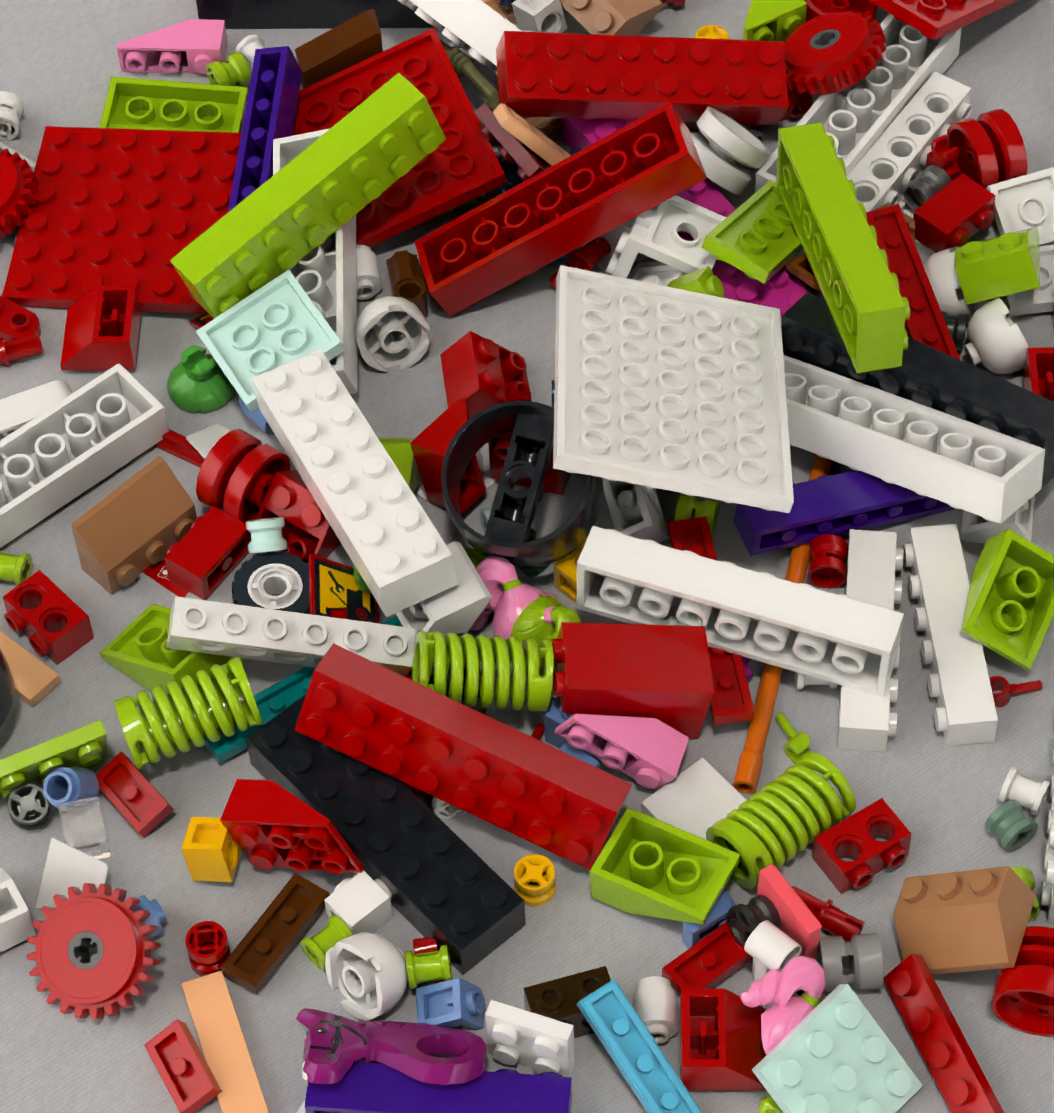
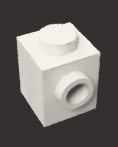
M363 870L362 873H358L353 878L349 877L341 881L335 888L334 893L324 900L327 920L333 915L339 917L348 926L353 935L361 932L373 933L393 917L390 900L392 899V894L383 881L378 878L373 880Z

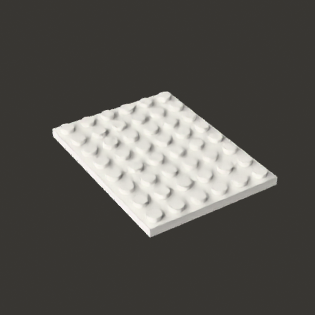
M560 265L556 278L553 468L569 473L601 477L610 481L643 485L647 488L680 492L688 496H701L721 500L726 503L758 507L767 511L790 513L794 496L780 309Z

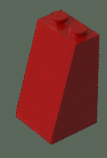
M561 623L558 637L552 638L551 641L554 663H557L558 669L554 673L553 691L555 696H560L562 713L656 718L686 735L689 739L699 738L714 695L705 626Z

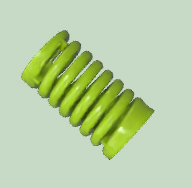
M419 630L417 632L413 653L412 681L446 696L447 674L450 662L449 698L461 703L466 660L464 703L467 707H474L478 699L479 667L481 663L479 703L482 708L488 709L491 707L495 683L494 699L496 708L505 709L508 701H510V706L513 710L519 711L523 707L524 702H527L529 711H547L551 699L554 671V653L550 639L543 640L538 646L537 641L533 638H527L521 643L516 637H510L505 641L501 636H494L490 639L486 635L480 634L474 638L471 634L465 633L459 638L457 634L452 632L445 636L438 631L425 632ZM497 661V673L495 682V665ZM434 662V684H429ZM512 663L513 673L510 686V667ZM526 666H527V688H528V691H525V684H526Z
M239 656L229 659L226 664L212 665L210 676L207 671L203 669L198 670L195 674L196 683L192 676L188 674L182 676L180 681L181 688L177 681H168L166 683L167 695L162 686L156 685L151 689L152 700L145 690L139 691L136 697L125 696L113 700L137 769H141L149 761L154 764L158 763L161 759L160 749L166 757L172 758L177 754V747L181 752H189L192 747L191 741L196 747H203L206 744V736L212 742H217L221 739V731L227 737L234 736L236 733L234 719L238 730L241 732L247 731L249 725L250 727L263 725ZM142 746H144L146 752L142 753Z
M810 752L795 765L786 769L784 774L774 778L772 783L765 785L761 791L750 796L749 800L742 802L737 809L730 811L725 819L722 818L710 826L706 831V839L724 848H727L725 842L727 840L730 849L741 854V859L730 878L746 889H753L758 886L760 870L771 864L776 866L777 869L783 867L784 862L792 860L796 852L804 851L808 843H813L815 836L841 822L843 816L847 817L852 814L856 809V799L841 771L825 756L816 752ZM815 771H818V772H820L821 774H823V777H822L821 775H819L818 773H816ZM827 780H830L837 787L841 794L843 804L841 803L838 794L836 793L834 788L827 782ZM739 864L748 872V875L741 871L738 867Z

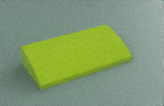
M111 76L99 128L242 133L249 90L248 87Z

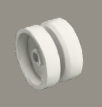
M707 107L696 123L704 136L690 133L705 174L710 180L724 189L741 195L752 179L746 167L760 169L771 152L756 136L735 120L712 107Z

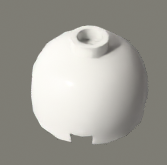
M959 246L933 254L923 262V266L941 311L955 317L960 314L968 315V320L971 319L976 312L975 303L966 304L955 269V249Z
M386 296L375 299L366 305L357 318L355 337L358 350L365 362L379 371L388 372V367L401 364L400 370H404L420 361L429 347L428 336L430 328L426 318L414 303L402 297Z
M999 297L986 303L973 314L967 328L970 343L964 345L974 365L981 362L990 372L1011 374L1024 368L1027 348L1029 346L1017 323H1013L1010 317L1006 318L1005 315L1010 313V311Z
M361 932L335 943V946L327 951L325 969L328 982L332 990L339 987L341 993L348 999L342 1000L340 1003L350 1014L358 1019L369 1021L388 1012L397 1005L407 988L408 976L405 956L390 940L380 934Z

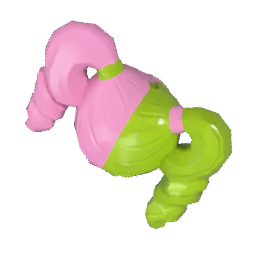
M489 556L478 564L476 570L492 598L469 629L470 631L484 628L486 620L489 619V616L494 611L493 629L495 636H501L505 641L510 637H516L521 643L527 638H533L539 646L540 642L545 639L551 640L558 637L562 622L581 623V619L575 610L562 606L561 601L555 595L544 592L529 584L521 583L517 578L514 565L504 557ZM554 663L553 679L555 671H558L557 663Z
M805 956L793 958L781 971L777 969L769 971L762 979L753 981L747 991L740 993L743 1004L751 1008L758 1005L763 1007L774 1002L761 1014V1038L766 1055L820 1004L819 999L826 986L825 970L813 958ZM804 990L800 997H792L797 991ZM771 1095L765 1096L758 1108V1113H783Z

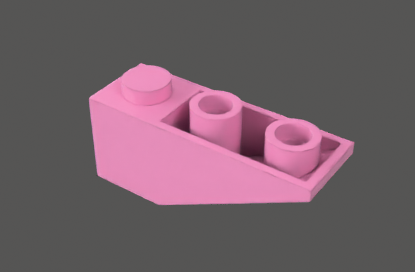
M189 19L117 44L121 72L207 74L206 66L214 61H226L228 48L225 20Z
M575 714L556 727L554 731L555 734L566 739L572 747L585 750L599 758L607 767L620 770L634 778L639 785L654 791L677 777L689 737L656 718Z

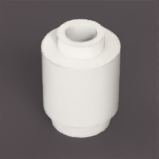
M359 244L356 245L357 298L366 300L379 293L382 288L376 254L372 252L370 247Z
M650 976L638 981L637 989L633 993L634 1009L656 1043H664L678 1031L676 992L671 987V982L664 977Z

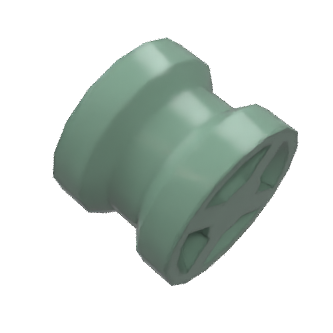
M1009 800L1000 805L991 813L985 823L986 829L991 834L998 835L1001 838V846L1007 852H1014L1020 849L1033 838L1038 830V824L1033 818L1025 817L1022 813L1023 807L1016 800Z

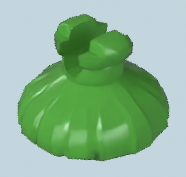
M193 345L183 351L181 355L182 361L170 372L167 380L168 395L172 402L181 410L192 413H206L218 410L226 405L235 395L234 387L213 356L205 354L206 349Z

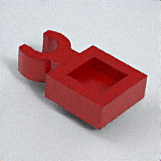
M943 135L932 141V151L927 153L926 168L931 165L939 166L945 170L953 181L960 175L959 166L955 161L959 158V148L955 146L948 149L947 136Z

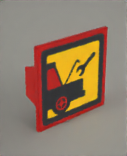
M314 554L309 555L310 614L379 623L378 603L372 594L363 591L356 583L352 567Z

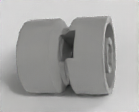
M878 933L854 934L851 940L847 942L842 936L820 937L817 962L825 970L826 986L824 991L826 993L832 992L839 984H854L858 990L883 987V958ZM849 955L850 970H843L842 956Z

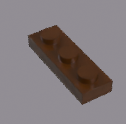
M295 873L222 964L223 975L257 995L325 908L324 900L330 896L329 892Z

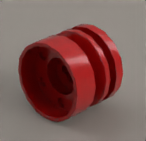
M1030 926L1026 927L1014 968L1000 969L1001 973L996 978L991 1001L992 1011L999 1020L1016 1030L1032 1035L1052 1037L1054 1036V928Z

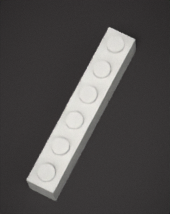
M957 523L911 527L909 541L907 544L902 545V548H904L903 563L905 567H911L912 575L908 578L909 594L911 599H917L919 608H915L917 631H923L925 640L921 642L922 660L924 664H930L932 672L928 674V690L931 698H937L938 707L934 709L937 732L943 731L946 747L994 742L998 717L983 646L978 641L961 632L970 584Z
M850 529L845 595L852 597L854 600L875 606H887L894 610V603L901 604L902 580H895V571L902 572L904 548H896L897 532ZM900 646L898 648L897 659L893 669H898L899 667ZM890 677L884 697L841 685L837 749L886 752L888 736L896 737L897 713L889 712L890 703H897L898 679Z

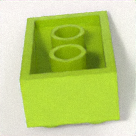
M1038 227L1018 232H1009L981 241H972L955 249V269L967 305L1040 288Z
M1007 529L987 539L972 573L961 632L1028 671L1032 668L1054 616V556L1014 531Z
M151 604L99 652L102 659L150 692L153 686L160 685L163 687L166 695V683L168 681H177L181 688V678L188 674L192 676L196 683L195 674L198 670L203 669L210 676L212 665L226 664L229 659L235 657L166 648L171 609L156 604ZM240 658L243 664L246 661V659Z
M628 807L589 871L592 898L629 914L703 925L739 863L741 854Z

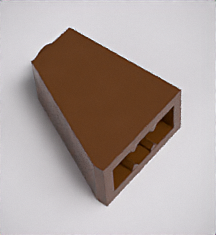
M374 9L364 11L295 49L296 61L302 70V89L383 52L381 30Z

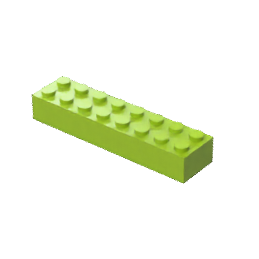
M397 73L170 260L196 301L213 319L288 269H292L297 262L314 248L321 245L326 238L343 224L349 222L354 215L372 200L378 198L383 191L400 177L406 175L412 167L429 153L435 151L446 140L426 97L404 76Z
M821 122L779 128L777 189L856 372L863 373L902 366L903 350L908 348V337L904 327L905 320L910 319L909 302L906 297H901L899 293L897 276L895 273H890L888 269L886 252L884 249H879L877 245L875 228L867 223L865 206L862 202L858 203L856 199L854 182L846 177L843 158H837L833 137L827 136Z

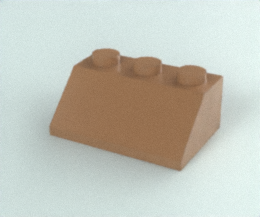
M560 0L561 5L590 34L637 36L664 6L660 0Z
M158 456L71 523L82 570L111 595L115 594L122 587L130 585L137 575L151 564L161 561L171 545L179 542L189 532L191 525L197 518L195 504L162 457Z
M1009 866L907 877L904 880L894 910L902 958L904 960L910 954L922 955L932 975L1014 968L1036 894Z

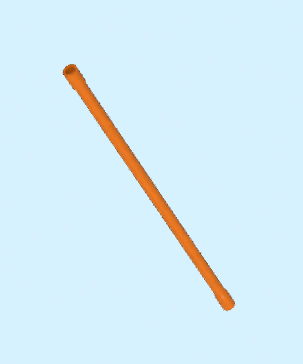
M815 454L809 480L817 479L823 475H830L833 460L820 458ZM810 543L792 547L784 580L798 584L804 583L810 559ZM764 663L754 703V720H750L744 749L739 757L732 785L738 792L755 794L757 791L763 765V752L783 673V668Z

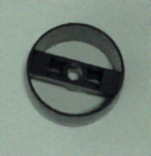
M518 400L490 406L465 422L452 438L447 448L441 476L442 494L447 512L467 543L485 557H504L514 567L519 568L548 565L566 557L578 548L588 537L592 526L595 525L598 519L603 498V478L588 475L583 499L570 519L551 534L527 542L537 504L544 495L545 487L543 482L554 445V408L538 402ZM513 431L486 531L483 536L470 528L462 520L459 508L461 480L467 465L479 449L499 435ZM529 478L532 480L527 490H513L515 483L519 479Z

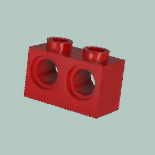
M40 570L3 596L7 611L4 614V618L10 628L17 634L22 631L28 637L29 643L35 652L41 657L47 655L56 665H59L94 638L89 616Z
M883 798L815 836L812 859L840 894H843L853 887L855 889L864 887L873 879L875 874L885 868L893 869L902 864L909 855L912 834ZM884 837L888 841H877L874 838ZM851 857L854 861H843L840 858Z

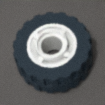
M270 551L261 555L259 553L254 555L249 561L246 560L242 563L240 570L236 571L234 582L232 581L233 604L310 614L309 563L302 561L301 557L290 555L289 552Z

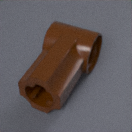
M407 250L395 252L390 259L386 260L393 296L402 297L414 303L424 317L427 318L426 285L422 280L417 255H413Z

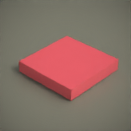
M771 864L760 870L756 896L764 895L774 904L780 919L779 929L802 946L799 956L810 957L816 960L822 925L777 867Z

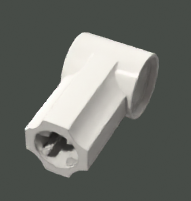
M769 920L763 921L754 929L744 946L745 952L753 957L752 974L754 975V981L762 979L766 973L773 969L781 971L791 959L798 957L802 950L800 944Z

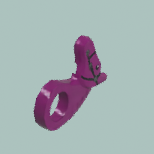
M304 1008L297 1014L296 1020L309 1029L304 1040L302 1077L310 1083H338L345 1073L351 1069L353 1062L362 1059L365 1063L376 1061L420 1082L438 1085L469 1082L480 1077L487 1067V1046L480 1036L469 1031L427 1023L354 1021L328 1012ZM451 1054L456 1055L458 1057L440 1058L429 1055Z

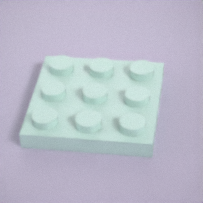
M289 269L196 331L251 413L259 408L251 378L320 348L329 361L346 350Z
M839 984L752 1069L783 1113H896L923 1086L849 984Z

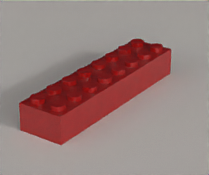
M504 31L496 48L499 104L505 103L520 116L637 120L670 102L684 122H697L706 108L712 107L732 118L737 123L777 125L789 108L784 41Z
M670 102L414 241L431 296L451 317L707 179L689 129Z
M334 643L314 669L295 727L296 731L587 870H591L609 840L632 784Z

